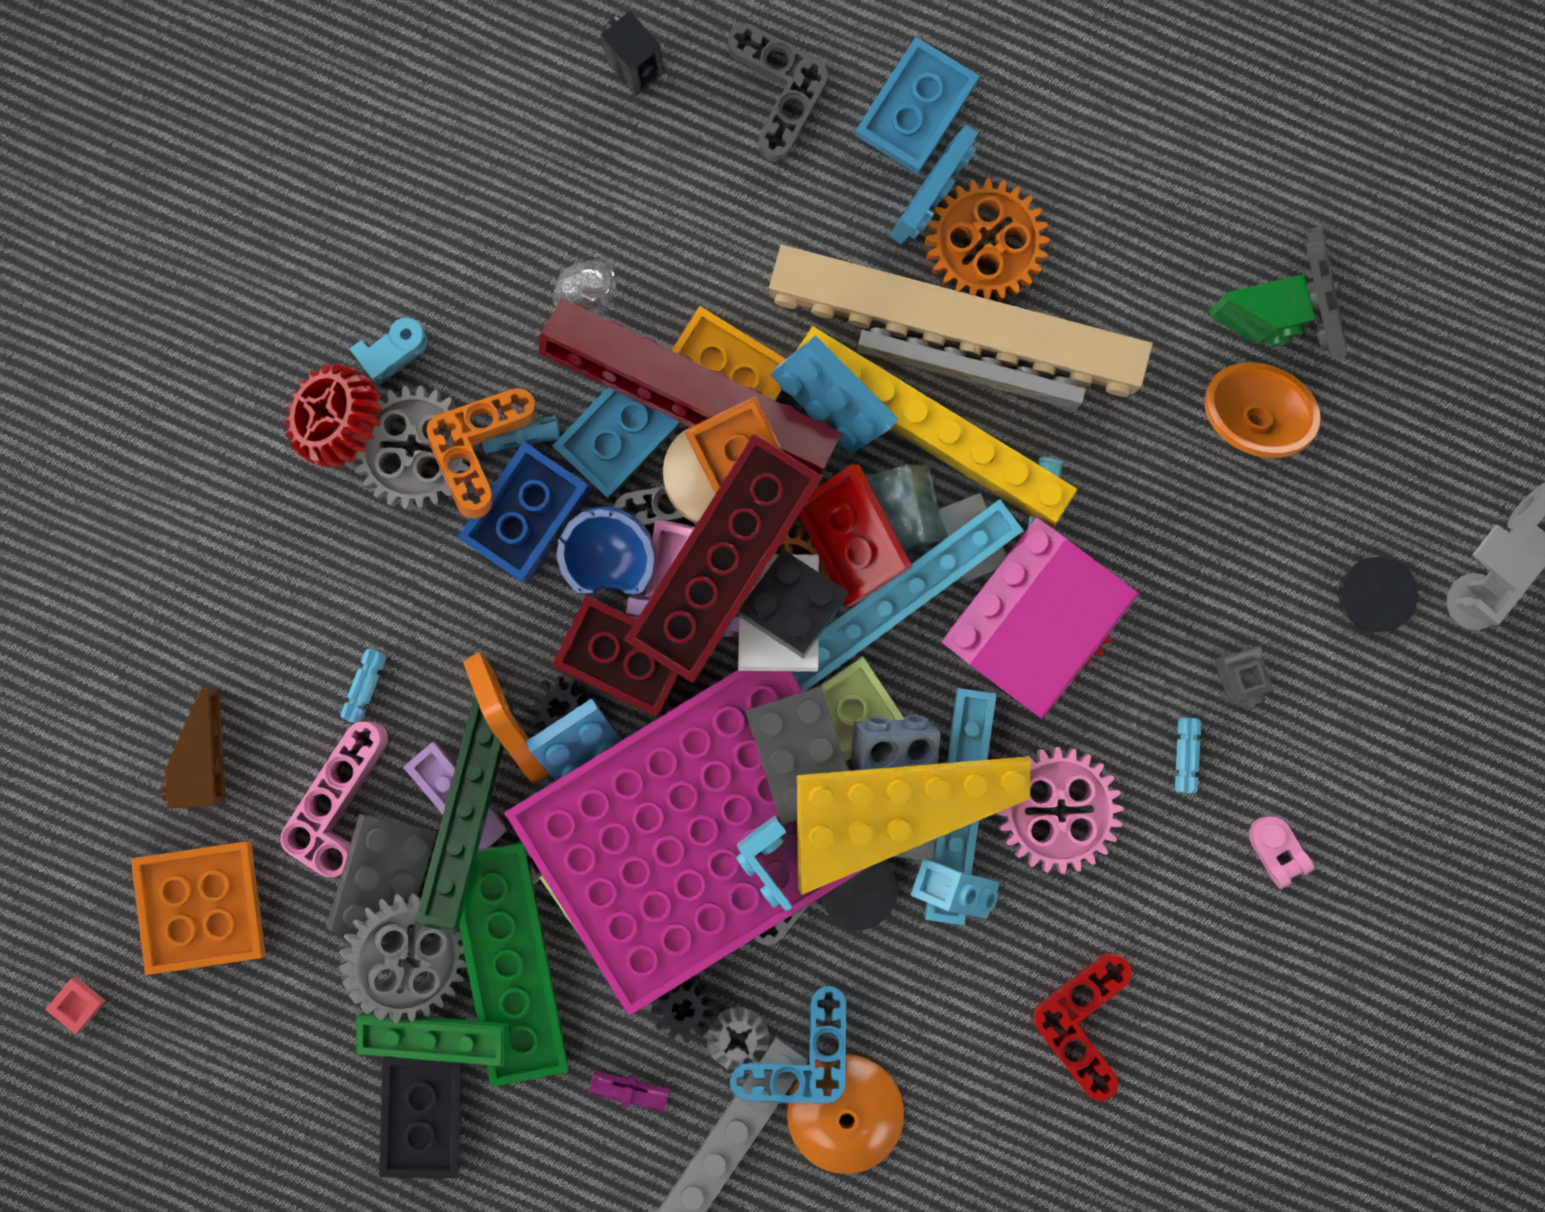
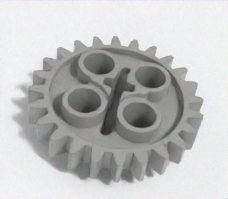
M403 386L402 397L399 398L394 392L388 390L389 402L385 404L381 400L377 402L383 409L376 416L381 425L374 427L372 431L375 439L366 442L367 452L357 451L356 460L363 461V464L355 469V473L359 475L368 474L369 476L362 483L363 486L369 489L378 485L373 496L380 500L388 494L387 504L392 507L400 499H402L403 509L410 511L413 501H416L419 509L426 510L427 499H431L439 507L441 506L440 494L444 493L452 499L453 497L440 467L435 477L426 479L423 476L422 470L424 465L429 461L436 460L434 454L416 450L412 455L403 448H382L381 443L386 441L404 446H414L416 441L424 448L431 449L427 436V425L433 417L452 410L455 401L448 397L440 403L441 393L436 389L427 398V392L423 386L418 387L415 396L412 395L407 386ZM405 419V431L398 436H391L390 426L393 421ZM444 428L443 437L449 449L453 447L451 433H448L446 428ZM392 456H399L401 459L400 469L393 474H387L385 471L386 461ZM462 458L454 459L448 466L454 473H464L470 467L465 464L466 459Z
M414 893L409 897L407 904L399 894H396L393 906H389L381 899L379 900V912L375 913L371 909L366 908L365 912L368 920L365 923L359 920L353 921L355 927L359 930L357 935L345 934L344 936L352 945L351 948L342 949L339 952L344 959L349 961L339 966L340 972L343 975L349 976L342 982L343 986L347 991L353 990L350 997L355 1004L362 1002L360 1007L366 1014L374 1010V1015L380 1021L389 1012V1016L394 1023H398L402 1013L406 1015L410 1022H414L416 1010L419 1009L428 1017L430 1016L429 1005L434 1002L440 1008L444 1006L440 997L443 993L451 996L456 994L450 987L451 982H463L464 980L457 972V968L467 966L466 960L459 956V954L464 953L463 943L459 941L462 939L460 928L458 932L419 926L415 920L420 905V898ZM412 924L413 927L407 935V927ZM396 930L395 939L389 944L381 945L382 937L387 932ZM429 933H434V939L430 945L420 947L421 939ZM390 970L389 976L385 981L374 983V979L380 971ZM427 971V977L424 982L419 985H413L414 978L419 973ZM401 981H402V982H403L402 990L399 991V992H397L396 990L399 988V986H400V984H401Z

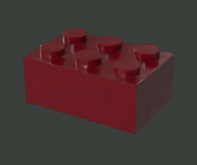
M586 595L551 666L656 717H661L681 675L624 640L636 619Z

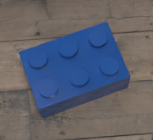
M523 442L491 488L492 506L490 511L483 517L470 518L457 538L528 585L557 544L558 538L562 535L569 521L575 518L593 491L582 480L526 442Z

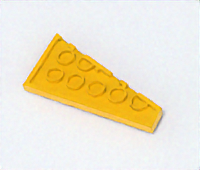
M1026 757L797 775L799 892L803 895L1029 800L1031 761Z

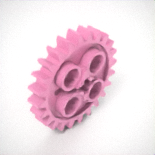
M1053 747L1051 758H1048L1043 749L1037 750V762H1034L1029 756H1024L1031 761L1030 787L1034 782L1042 780L1047 785L1048 795L1040 802L1033 801L1030 796L1029 800L996 813L1006 816L1007 821L998 826V829L1002 831L1010 830L1011 832L1004 841L1005 844L1013 845L1018 843L1019 846L1014 855L1020 858L1026 853H1030L1027 864L1034 867L1041 859L1042 870L1047 873L1051 870L1053 863H1056L1058 872L1061 874H1065L1067 863H1070L1074 870L1081 871V859L1083 858L1092 865L1096 864L1093 852L1096 850L1107 855L1108 851L1102 843L1105 839L1116 842L1117 838L1109 830L1111 827L1122 826L1120 821L1113 819V813L1120 812L1124 808L1112 803V799L1119 796L1121 792L1120 790H1109L1107 787L1114 780V777L1111 775L1100 777L1099 775L1104 765L1097 763L1089 767L1091 755L1084 754L1077 761L1076 749L1069 748L1065 758L1062 757L1059 747ZM1080 779L1086 785V794L1082 799L1074 801L1069 795V786L1074 780ZM1058 800H1060V804L1069 807L1091 805L1093 807L1091 813H1062L1060 820L1058 816L1049 813L1027 815L1025 813V809L1028 807H1056ZM1083 818L1087 822L1088 832L1082 839H1074L1070 831L1071 825L1076 819ZM1044 819L1049 824L1050 831L1044 840L1037 841L1033 838L1031 829L1036 821Z

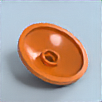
M1247 362L1226 367L1214 376L1205 394V411L1216 432L1232 446L1255 456L1282 458L1297 454L1313 441L1320 426V410L1310 390L1292 374L1272 365Z
M846 1054L845 1089L839 1100L827 1105L788 1103L787 1119L792 1139L806 1159L826 1171L852 1174L876 1166L894 1149L903 1128L904 1108L898 1087L885 1069L865 1057ZM817 1061L815 1062V1068L824 1067V1076L822 1081L816 1082V1088L822 1089L823 1096L828 1097L833 1089H838V1084L831 1082L830 1069L831 1067L839 1069V1062L824 1064ZM798 1079L794 1084L790 1095H793L798 1090ZM848 1113L854 1117L851 1125L844 1126L839 1122L843 1114Z

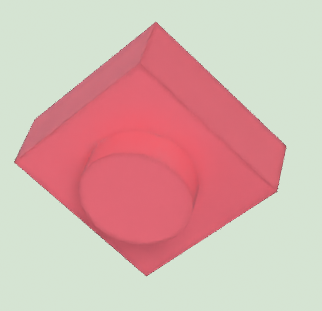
M74 977L68 981L45 1010L70 1031L77 1034L86 1027L106 1000L78 977Z

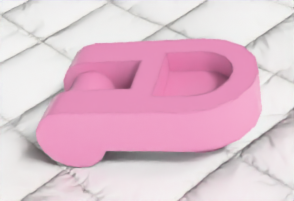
M1264 816L1258 818L1252 824L1249 830L1250 842L1279 889H1283L1291 884V879L1300 873L1305 876L1315 870L1311 859L1303 851L1290 827L1283 820L1277 817ZM1287 851L1291 861L1281 866L1276 857Z

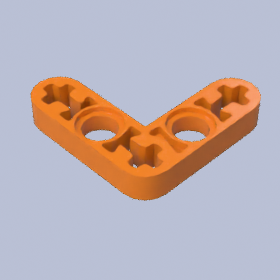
M517 388L441 413L433 417L427 425L428 441L458 510L468 518L483 517L490 511L492 506L491 489L472 449V445L531 424L535 417V401L528 391ZM518 403L520 407H524V412L518 414L515 409H512V404ZM498 408L501 410V415L504 414V420L499 421ZM477 414H487L493 421L486 428H477L472 425L471 419ZM446 428V431L451 433L453 447L447 448L444 437L439 435L440 429ZM457 458L466 459L471 464L470 468L464 473H454L448 466L451 461ZM470 482L475 495L480 497V503L473 504L471 500H468L465 485Z
M479 651L463 660L485 720L529 781L535 785L551 776L530 752L526 741L530 738L510 712L495 672L484 654Z

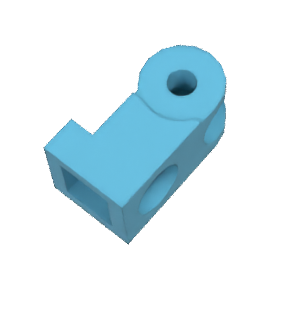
M401 318L391 325L388 334L370 347H367L360 340L350 348V351L375 383L380 386L421 355L426 349L428 342L426 333L418 322L411 318Z

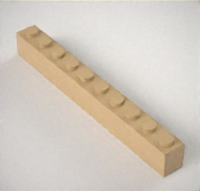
M782 244L780 245L769 285V297L775 299V304L785 308L795 309L797 305L811 308V313L819 317L831 319L834 315L848 318V323L857 327L870 328V325L883 327L891 332L894 337L906 338L907 334L917 336L927 341L929 346L943 348L944 344L958 347L966 352V356L978 358L981 354L996 357L997 360L1003 362V366L1017 367L1018 364L1026 365L1039 371L1041 376L1054 377L1055 373L1075 380L1078 386L1091 387L1093 383L1105 386L1106 392L1122 397H1127L1129 393L1134 394L1141 388L1153 344Z

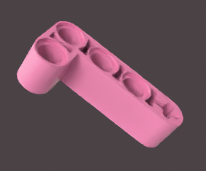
M357 722L346 731L281 833L280 839L283 849L289 855L322 876L336 877L342 875L351 843L332 830L386 748L388 734L381 724L376 722ZM371 731L369 738L373 741V744L361 748L364 743V739L360 737L361 732ZM348 751H359V752H358L357 755H354V754H350ZM343 761L349 762L353 768V776L349 782L342 781L338 775V767ZM321 794L327 795L332 802L331 811L327 815L322 814L317 808V800ZM300 827L305 828L310 834V843L306 848L301 847L296 841V832ZM332 848L338 849L342 853L343 863L339 869L329 864L328 853Z

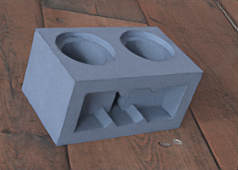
M909 715L904 720L870 717L867 719V722H854L850 766L855 771L938 764L941 733L927 718L919 715ZM919 740L914 748L908 750L914 741ZM883 741L879 749L871 752L875 744Z

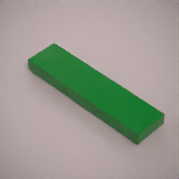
M362 1012L356 1016V1054L505 1066L509 1062V1023L415 1016L414 1022H410L406 1015H401L398 1023H394L389 1014L380 1021L374 1013L366 1014Z

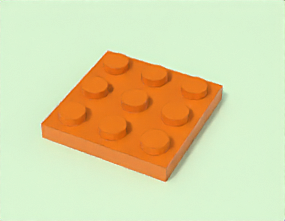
M251 841L131 858L145 975L259 959L266 956Z

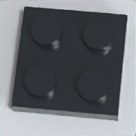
M783 549L738 611V616L801 658H804L847 599L848 591Z

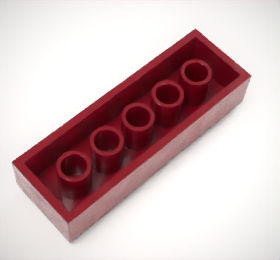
M753 433L624 640L693 683L819 484L822 476Z

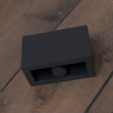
M628 11L622 17H614L605 25L601 39L607 63L637 97L665 73L661 46L631 11Z

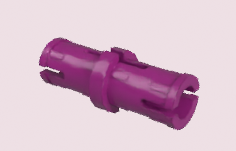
M594 1069L588 1095L622 1102V1107L629 1108L631 1104L664 1114L670 1088L636 1081V1076L629 1075L627 1079Z

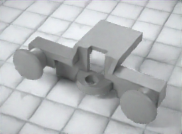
M1545 483L1534 489L1516 507L1507 523L1510 529L1509 533L1499 525H1495L1472 554L1476 560L1490 570L1488 575L1470 573L1461 576L1451 585L1447 593L1446 606L1449 615L1458 625L1471 630H1480L1490 625H1499L1543 569L1545 570V532L1537 526L1545 517Z

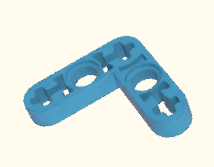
M826 986L817 990L812 997L810 1004L809 1065L742 1064L731 1075L730 1087L734 1096L740 1101L760 1103L827 1105L839 1100L845 1089L846 1000L843 993L835 987ZM825 995H831L832 1002L839 1003V1008H835L832 1011L831 1024L839 1022L840 1029L832 1026L816 1028V1021L820 1023L825 1021L824 1008L817 1006V1002H823ZM823 1034H831L838 1041V1051L832 1056H824L817 1049V1039ZM815 1061L824 1064L839 1062V1069L834 1067L830 1069L831 1082L837 1083L838 1089H833L828 1097L823 1096L822 1089L816 1088V1082H820L823 1079L824 1067L816 1069ZM744 1072H751L754 1080H765L764 1072H772L769 1083L772 1095H763L765 1086H755L752 1088L751 1094H745L743 1087L737 1086L736 1081L737 1079H743ZM792 1073L796 1076L799 1082L796 1093L786 1096L778 1091L776 1080L779 1075Z

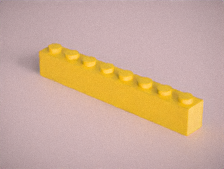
M812 326L798 349L816 335L898 418L891 430L1031 517L1040 519L1054 529L1074 498L1077 488Z

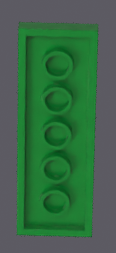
M522 841L478 849L459 928L477 1020L509 1023V1062L505 1066L487 1065L490 1086L494 1087L566 1073L569 1071V1063L527 849Z

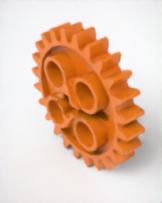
M990 178L986 179L982 189H979L977 183L971 180L967 193L959 185L956 186L954 191L956 199L946 195L942 200L945 209L935 206L933 210L935 212L933 216L938 221H929L926 228L934 234L926 236L925 245L935 247L927 253L926 258L927 260H938V263L933 267L932 273L939 274L944 272L946 275L941 285L944 287L954 282L956 284L955 291L961 292L965 289L968 291V294L975 296L978 293L985 299H990L991 294L994 293L999 302H1003L1005 290H1008L1011 295L1016 297L1020 292L1018 283L1028 288L1032 283L1029 274L1038 276L1042 270L1036 262H1044L1048 255L1039 249L1046 247L1050 242V238L1039 235L1048 226L1046 222H1036L1042 209L1037 208L1030 211L1028 207L1033 197L1028 196L1021 201L1018 198L1020 187L1017 186L1011 193L1006 192V181L1002 180L998 189L992 188ZM982 208L991 209L996 215V220L991 222L983 221L977 211ZM1006 218L1012 220L1009 225L996 235L993 244H986L969 264L964 265L962 263L964 258L977 249L981 238L987 239ZM954 234H962L967 237L970 245L966 248H958L952 244L950 237ZM1007 235L1018 236L1022 241L1023 247L1019 249L1010 248L1005 243L1004 237ZM984 260L990 261L995 266L996 273L984 275L979 271L977 263Z

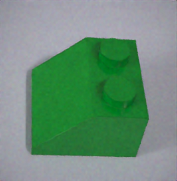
M1304 274L1227 292L1209 309L1212 319L1256 345L1269 342L1270 347H1277L1292 342L1293 337L1305 333L1304 327L1316 319Z

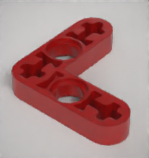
M1105 953L1041 1001L1033 1012V1023L1036 1029L1084 1092L1096 1101H1106L1112 1098L1118 1088V1079L1114 1071L1079 1027L1078 1023L1130 982L1132 971L1128 961L1115 953ZM1109 962L1115 966L1121 964L1122 967L1118 969V974L1120 975L1118 980L1115 981L1108 977L1100 983L1106 988L1102 993L1098 986L1088 978L1094 973L1098 980L1107 973L1105 965ZM1078 985H1088L1092 990L1091 1001L1084 1006L1075 1005L1071 996L1073 989ZM1050 1010L1054 1014L1060 1011L1061 1014L1057 1017L1059 1024L1065 1031L1070 1026L1073 1027V1030L1060 1037L1051 1025L1048 1024L1043 1027L1042 1024L1046 1020L1043 1015L1044 1012ZM1060 1037L1057 1043L1055 1044L1053 1042V1039ZM1072 1040L1082 1041L1086 1049L1084 1056L1077 1061L1069 1060L1065 1056V1047ZM1096 1057L1097 1061L1091 1063L1093 1058ZM1090 1064L1101 1077L1107 1074L1108 1077L1104 1080L1107 1087L1102 1091L1098 1087L1090 1089L1094 1082L1083 1068ZM1083 1069L1081 1074L1078 1075L1077 1070Z

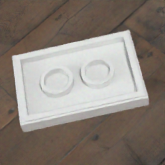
M779 554L773 555V557L767 564L766 568L762 572L761 576L757 580L756 584L754 585L750 593L753 591L755 586L758 584V582L761 580V578L764 576V574L767 572V570ZM793 555L819 572V555ZM739 617L738 669L739 671L818 672V639L806 656L801 658Z

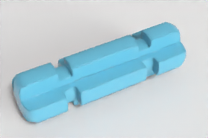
M373 649L365 651L361 660L363 667L361 669L358 668L347 696L350 698L349 703L345 702L341 711V717L344 720L352 723L362 722L366 712L364 706L369 704L380 676L377 672L383 669L386 661L384 653Z
M1180 718L1178 721V734H1181V740L1177 739L1176 770H1179V776H1175V790L1179 793L1193 794L1198 791V777H1195V772H1199L1200 741H1197V735H1201V721L1197 718Z

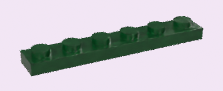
M476 697L473 698L415 920L419 926L458 932L504 746L485 720ZM507 702L510 712L513 713V705L511 702Z

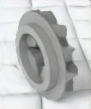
M743 1007L729 1008L715 1017L714 1024L710 1025L707 1035V1046L714 1061H717L727 1070H735L742 1064H759L760 1059L768 1050V1028L764 1020L756 1012ZM728 1026L738 1034L743 1031L746 1032L750 1028L752 1029L745 1038L749 1052L741 1049L738 1045L726 1050L731 1041Z

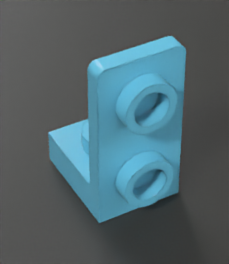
M774 815L737 843L741 854L736 859L749 876L757 873L765 886L760 891L773 908L781 905L785 912H788L793 908L791 902L756 857L760 852L764 856L770 854L784 842L781 836L786 833V830Z
M923 858L911 896L949 912L988 918L990 911H992L997 902L999 882L962 873L933 860Z

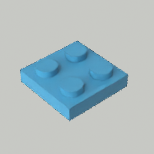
M590 699L527 740L526 744L533 756L556 781L622 741L623 738L594 700Z

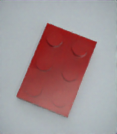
M860 465L848 466L813 491L799 517L832 581L848 591V597L844 601L845 607L854 606L913 568Z

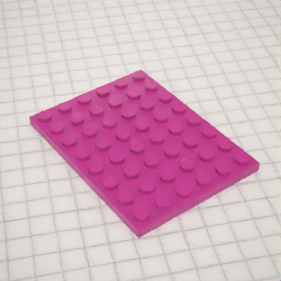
M738 669L505 812L506 817L628 1016L865 870L862 869L801 895L798 890L797 820L783 824L782 826L785 828L786 833L781 838L784 842L770 854L764 856L760 852L756 857L791 902L793 908L785 912L781 905H778L776 908L770 905L760 891L765 886L757 873L749 876L736 859L741 854L737 843L774 815L780 822L745 710L803 692L791 671H739Z

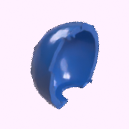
M605 506L587 509L569 521L562 535L558 538L556 557L562 576L577 593H595L602 589L617 588L623 590L624 594H639L645 589L652 577L655 548L649 531L634 515L619 508Z

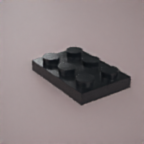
M385 1056L382 1058L379 1177L458 1179L461 1167L463 1063Z

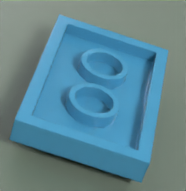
M915 37L855 130V136L919 175L974 89L980 76Z
M965 124L948 144L889 234L890 238L901 245L909 236L915 239L920 231L922 232L935 213L930 209V206L935 208L941 199L943 200L956 181L950 176L956 177L975 153L977 148L971 144L978 135V132Z
M816 335L777 365L770 374L779 383L781 389L790 394L806 410L810 418L816 421H823L834 430L842 433L837 444L850 455L890 430L898 420Z
M608 387L552 446L609 500L682 423Z

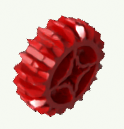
M335 363L333 366L323 364L320 371L311 370L309 380H300V390L292 393L294 396L292 405L286 406L290 416L283 421L289 428L285 436L290 439L291 448L299 456L303 457L305 461L321 467H343L346 461H356L357 451L367 452L366 442L375 439L372 431L374 427L381 425L376 416L383 411L377 403L381 395L374 389L375 384L364 376L361 371L353 367L349 368L343 364Z

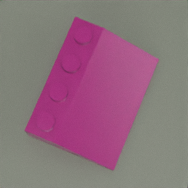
M1036 518L941 642L1010 696L1043 719L1139 596V593L1061 534Z

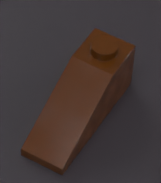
M200 689L165 768V778L161 781V795L163 800L167 801V809L226 804L220 689Z

